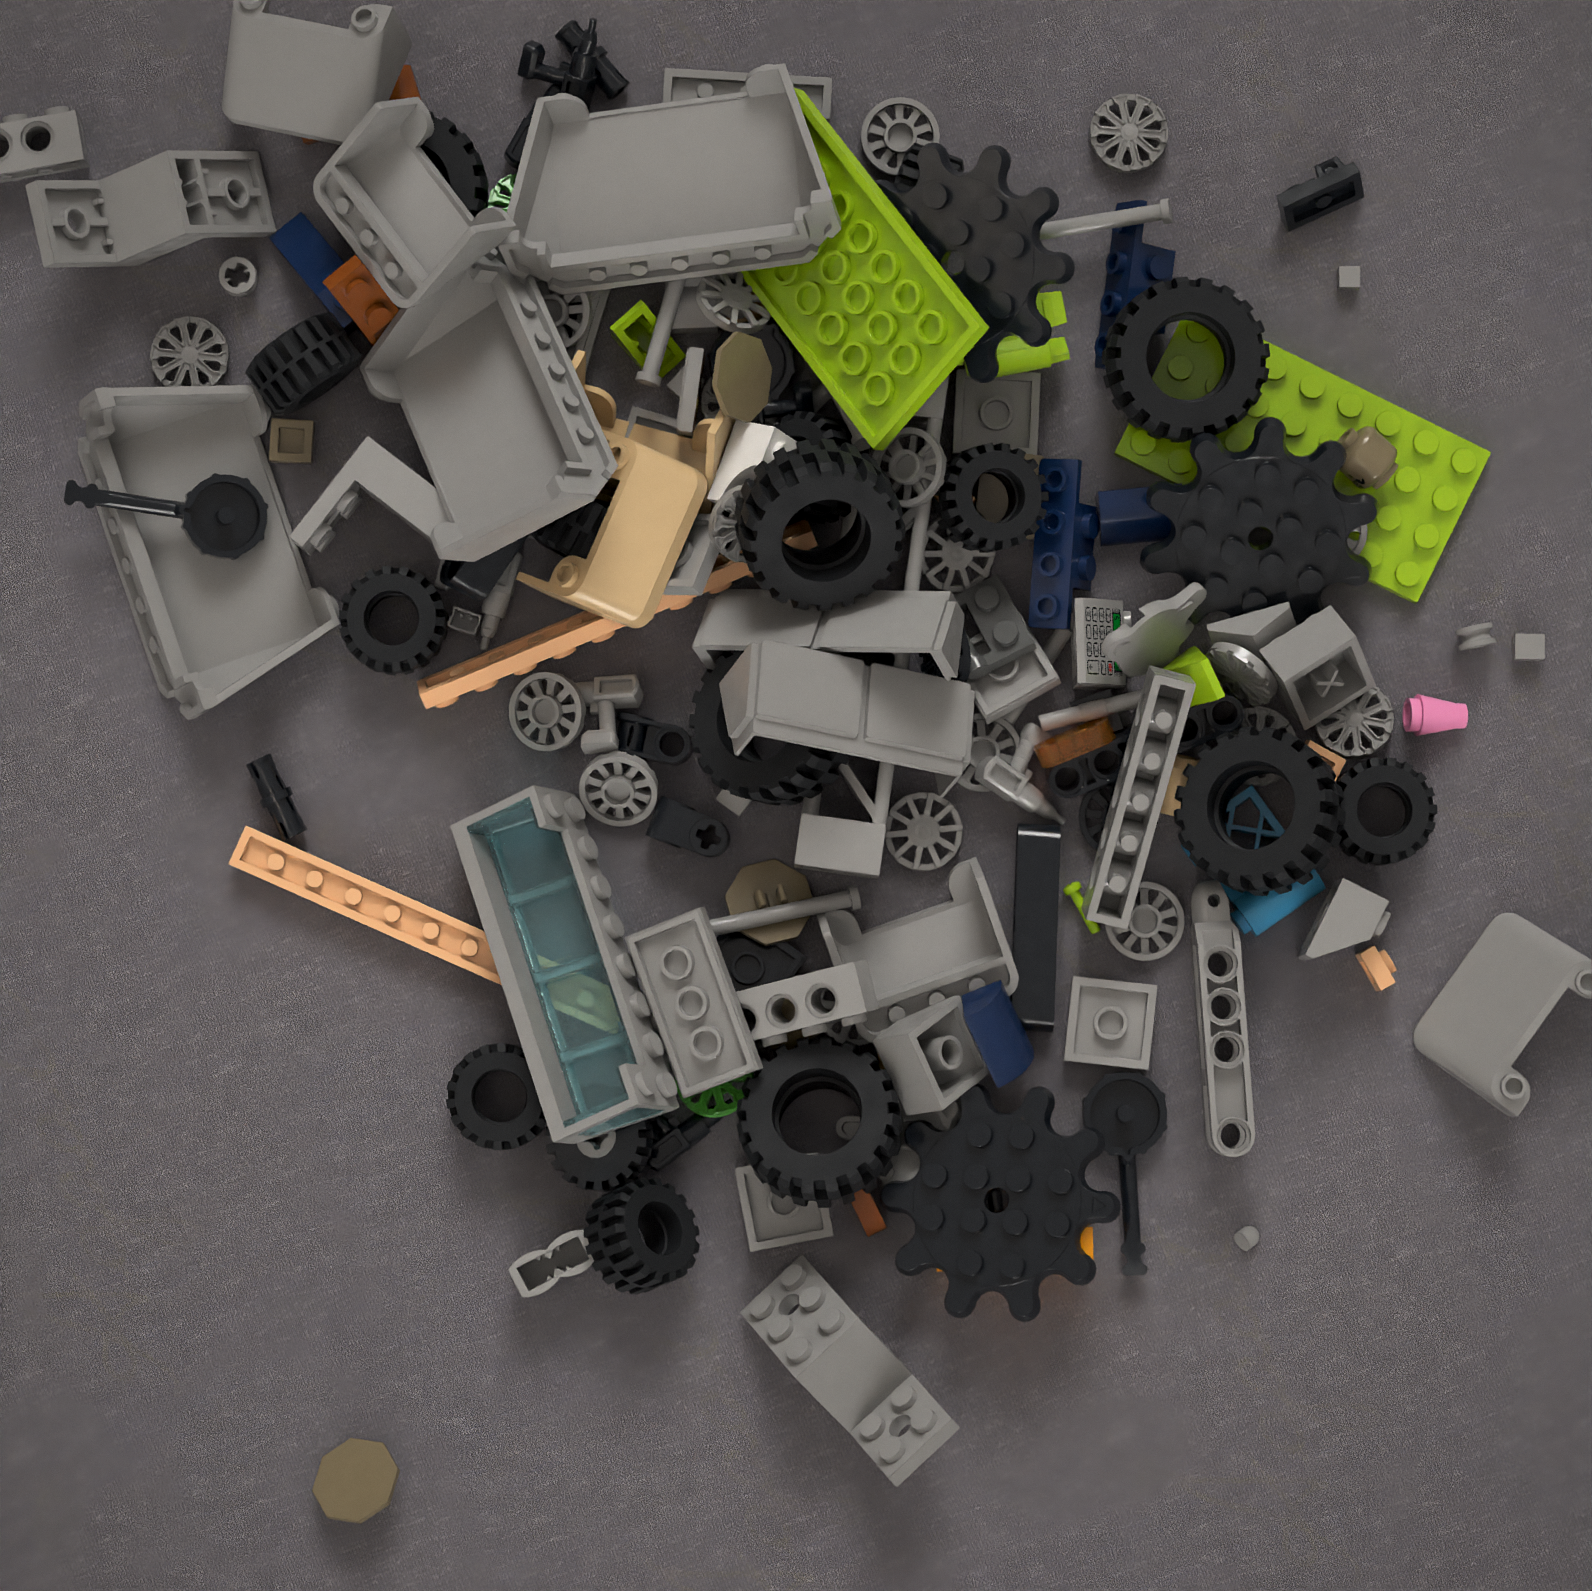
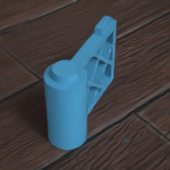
M1252 785L1229 801L1226 809V815L1229 814L1228 824L1225 823L1229 837L1231 836V831L1256 835L1254 849H1259L1261 836L1278 839L1285 832ZM1250 799L1260 812L1258 828L1233 825L1235 809ZM1264 819L1273 831L1262 829ZM1181 845V848L1189 857L1190 852ZM1315 869L1310 872L1313 875L1312 880L1305 885L1299 882L1292 883V891L1282 894L1272 890L1269 891L1267 896H1255L1248 891L1241 893L1220 883L1235 909L1230 914L1232 920L1244 935L1251 931L1255 937L1322 892L1326 887Z

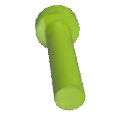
M1079 881L1072 882L1071 885L1068 884L1063 889L1065 896L1070 894L1091 935L1101 930L1097 922L1086 920L1081 910L1084 898L1079 889L1082 886Z

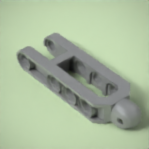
M1204 880L1197 883L1191 894V959L1205 1138L1210 1149L1218 1155L1239 1157L1250 1151L1255 1141L1241 941L1239 929L1230 921L1229 899L1220 882L1217 880ZM1209 896L1215 897L1217 901L1215 907L1208 904ZM1213 953L1222 956L1226 962V970L1220 977L1213 975L1208 969V959ZM1216 996H1222L1229 1004V1013L1224 1019H1219L1212 1013L1211 1002ZM1221 1038L1228 1040L1233 1049L1230 1059L1226 1062L1218 1060L1214 1052L1215 1044ZM1231 1123L1238 1129L1239 1139L1234 1146L1228 1148L1221 1140V1131L1227 1124Z

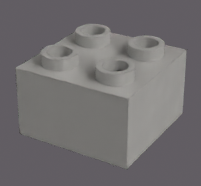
M1331 605L1317 614L1311 615L1303 623L1284 635L1273 639L1268 645L1259 650L1264 664L1276 678L1279 699L1304 731L1376 686L1356 635Z

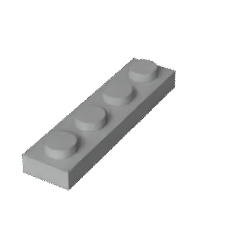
M665 68L663 103L746 92V77L748 73ZM790 75L793 87L803 90L828 123H830L832 78Z

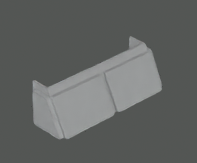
M726 589L720 592L719 596H716L715 599H709L692 648L705 667L711 670L717 667L715 660L723 652H729V650L744 651L751 642L759 644L764 639L823 652L930 653L946 681H951V677L957 678L965 615L951 591L875 590L867 597L863 593L854 597L855 603L843 607L840 602L831 604L832 610L818 611L816 605H809L808 610L793 608L790 599L787 603H781L772 598L769 590Z
M764 639L759 644L751 642L719 683L728 736L732 739L734 755L739 756L754 735L934 772L939 797L942 798L962 776V772L970 763L975 691L971 690L969 683L956 680L946 681L942 677L878 663L866 666L863 660L768 639Z

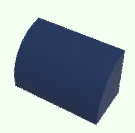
M1149 487L1097 492L1095 499L1099 519L1100 547L1162 541L1169 535L1171 529L1169 519L1162 513L1152 510L1147 504L1146 492Z
M1001 980L962 995L964 1019L997 1088L1002 1087L1027 1070L1034 1059V1049Z

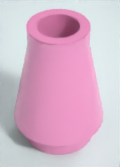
M1417 694L1414 698H1406L1402 711L1403 727L1406 732H1414L1415 736L1452 729H1465L1468 722L1467 705Z

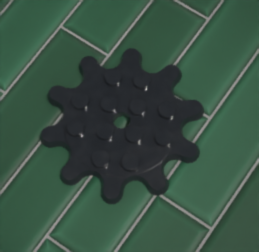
M928 143L918 153L919 178L912 189L900 190L887 180H877L875 182L989 326L986 333L963 358L969 375L974 381L989 383L998 374L997 348L1004 338L1016 336L1031 347H1040L1045 345L1051 337L1052 328L1050 322L1037 309V294L1045 285L1065 284L1072 278L1075 271L1074 261L1067 253L1050 251L1043 246L1040 240L1041 227L1057 212L1059 198L1055 191L1048 187L1036 188L1024 196L1012 193L1007 184V173L1010 168L1011 158L1008 151L1002 146H988L983 150L974 169L962 173L953 168L950 163L949 154L943 145ZM952 251L961 252L965 259L964 269L957 275L947 271L948 258Z
M1267 417L1258 422L1251 445L1241 452L1227 450L1220 440L1211 433L1198 434L1192 439L1189 450L1197 465V473L1194 479L1184 485H1174L1166 481L1155 482L1150 485L1146 492L1148 506L1152 510L1165 515L1171 523L1169 535L1164 540L1149 544L1141 551L1140 564L1142 568L1151 574L1176 573L1183 578L1185 588L1193 582H1198L1206 589V598L1188 618L1193 625H1196L1204 616L1211 612H1225L1232 618L1285 602H1289L1297 625L1303 623L1311 615L1325 609L1321 603V593L1327 586L1337 582L1351 586H1361L1370 579L1372 574V567L1368 559L1352 552L1348 547L1347 539L1352 530L1369 524L1377 518L1379 504L1376 498L1370 494L1344 495L1335 488V476L1343 467L1347 458L1346 450L1341 443L1333 440L1325 441L1309 455H1294L1286 447V427L1282 421L1274 417ZM1256 527H1266L1272 532L1271 540L1264 544L1253 546L1248 540L1249 533Z
M975 1084L959 1097L961 1118L954 1128L940 1130L928 1121L921 1119L912 1121L907 1126L904 1134L905 1142L919 1157V1171L910 1180H896L885 1184L880 1192V1202L890 1212L907 1214L915 1224L913 1238L896 1253V1268L901 1274L906 1276H916L929 1268L942 1270L949 1282L944 1298V1306L948 1314L955 1318H965L973 1312L977 1301L983 1294L994 1291L1005 1297L1008 1302L1009 1311L1016 1320L1029 1322L1035 1319L1040 1312L1039 1286L1046 1277L1061 1275L1069 1282L1078 1286L1087 1285L1094 1279L1097 1269L1096 1264L1082 1249L1080 1243L1081 1234L1090 1224H1106L1116 1220L1120 1215L1121 1203L1112 1192L1094 1190L1085 1180L1087 1165L1101 1155L1105 1148L1103 1134L1092 1127L1083 1128L1070 1136H1062L1056 1133L1051 1125V1114L1055 1107V1097L1049 1089L1042 1086L1031 1088L1025 1094L1022 1104L1018 1109L1010 1113H1003L995 1109L989 1091L983 1085ZM999 1189L1005 1190L1009 1196L1007 1208L1000 1213L991 1212L986 1202L987 1199H989V1196L994 1191Z

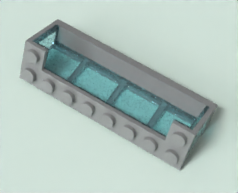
M533 785L450 825L552 1141L553 1143L576 1144L680 1107L676 1098L677 1086L675 1080L667 1071L662 1056L664 1053L663 1043L654 1032L649 1017L651 1009L647 998L641 993L636 978L637 971L623 939L624 926L620 918L615 914L610 900V884L602 875L597 861V845L589 836L584 822L586 816L584 806L574 793Z

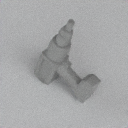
M517 552L496 585L483 601L481 614H484L481 624V636H483L480 645L481 650L487 651L490 639H493L497 632L500 619H504L510 597H513L517 582L516 578L523 560V556L519 552ZM441 559L434 587L447 591L451 588L440 581V571L445 559Z
M636 674L594 677V681L576 682L575 684L581 691L582 698H584L585 706H590L591 715H598L599 730H588L581 735L580 746L583 753L599 754L618 751L619 739L616 735L615 709L637 708L640 706L644 696ZM564 687L557 688L556 696L564 689ZM572 695L563 704H574Z
M1026 723L1020 733L1019 746L1010 765L997 756H988L977 765L975 780L1005 801H1012L1030 813L1035 812L1043 818L1054 819L1061 825L1066 821L1064 817L1057 813L1054 805L1044 798V793L1028 782L1033 774L1032 771L1027 769L1033 751L1036 750L1040 754L1054 752L1059 741L1046 731L1042 732V729L1036 724Z

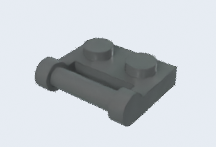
M998 574L954 596L962 611H969L990 650L985 655H978L966 633L971 654L968 680L980 678L1037 649L1032 636Z

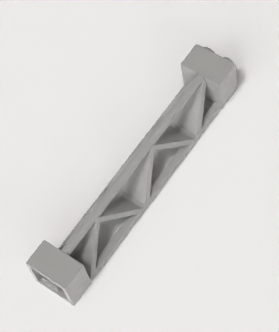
M949 375L905 425L926 429V432L937 438L939 443ZM894 444L887 448L885 452L887 456L892 457L897 452ZM933 448L923 458L924 460L936 458ZM936 465L927 467L925 472L935 476ZM922 478L921 483L926 490L932 481ZM912 485L911 497L913 499L920 495L915 485ZM931 500L926 504L923 503L910 508L902 516L905 523V532L912 527L903 591H919ZM851 505V513L843 517L840 539L850 530L856 518L857 508ZM827 652V653H832V654L841 655V652ZM887 652L893 662L892 667L908 670L910 653ZM879 762L874 803L848 764H840L837 768L870 823L819 816L821 793L812 799L804 797L794 868L878 880L895 764Z

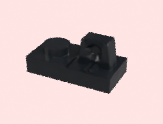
M1335 156L1314 166L1317 179L1313 178L1302 184L1291 186L1285 192L1276 195L1281 221L1288 232L1364 198L1360 171L1354 162L1344 165Z

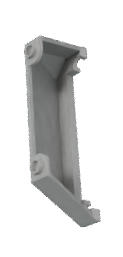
M765 64L750 71L746 77V92L589 113L586 104L580 98L568 93L539 97L535 103L507 209V214L517 226L498 245L509 272L523 279L529 274L547 281L548 289L565 295L809 263L818 254V247L827 237L833 238L841 230V220L786 64Z
M495 248L417 306L400 308L360 365V370L371 395L380 400L401 404L450 520V523H438L431 532V540L439 559L475 562L594 501L618 467L534 277L529 274L523 279L511 274L508 267L495 258L498 253Z
M254 385L101 387L92 390L79 401V416L83 420L86 419V437L78 438V455L88 484H95L98 489L185 502L186 493L212 474L217 473L219 475H234L243 479L248 478L250 483L259 491L264 502L268 504L267 524L263 534L264 539L235 560L201 555L199 550L189 541L184 530L181 529L182 519L96 506L158 690L167 699L175 697L181 703L180 713L187 720L197 718L340 624L338 621L339 608L336 599L329 595L322 587H311L298 546L289 537L292 529L260 435L267 429L271 410Z

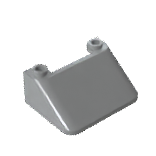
M233 0L221 104L225 116L231 122L342 145L375 103L389 101L412 47V40L392 6L381 4L360 6L352 13L351 24L348 29L271 14L268 10L271 0Z
M419 97L375 103L319 171L313 184V192L317 203L390 300L400 308H410L420 304L502 243L517 226L510 216L498 207L485 208L474 218L420 146L426 139L432 136L434 123L429 110Z
M976 857L960 862L952 868L948 876V887L952 900L862 932L856 917L845 908L816 914L834 966L867 959L879 1009L866 1012L868 1021L855 1024L859 1035L865 1040L873 1042L874 1038L900 1019L952 996L959 995L962 1000V995L999 980L1002 981L1008 996L1016 990L1019 975L984 874Z
M1515 913L1497 915L1488 924L1416 1024L1413 1031L1414 1045L1421 1054L1505 1115L1518 1117L1529 1101L1530 1086L1527 1079L1511 1066L1567 988L1583 998L1592 999V960Z

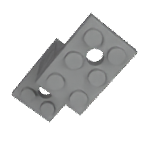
M167 150L101 180H36L25 185L44 268L139 266L203 238L266 237L276 232L258 151ZM228 189L233 191L235 202L231 199ZM67 217L74 221L76 232L70 228Z
M367 436L289 537L300 549L310 556L316 549L320 553L323 552L336 535L332 528L342 516L348 519L359 507L362 499L358 495L362 490L432 544L431 532L433 528L441 522L450 523V520L436 488Z
M803 1255L788 1266L740 1312L791 1374L853 1436L896 1487L960 1429L957 1423L903 1362L844 1302ZM800 1304L794 1313L788 1315L795 1305ZM911 1424L909 1430L904 1435L898 1437L900 1431L906 1425Z

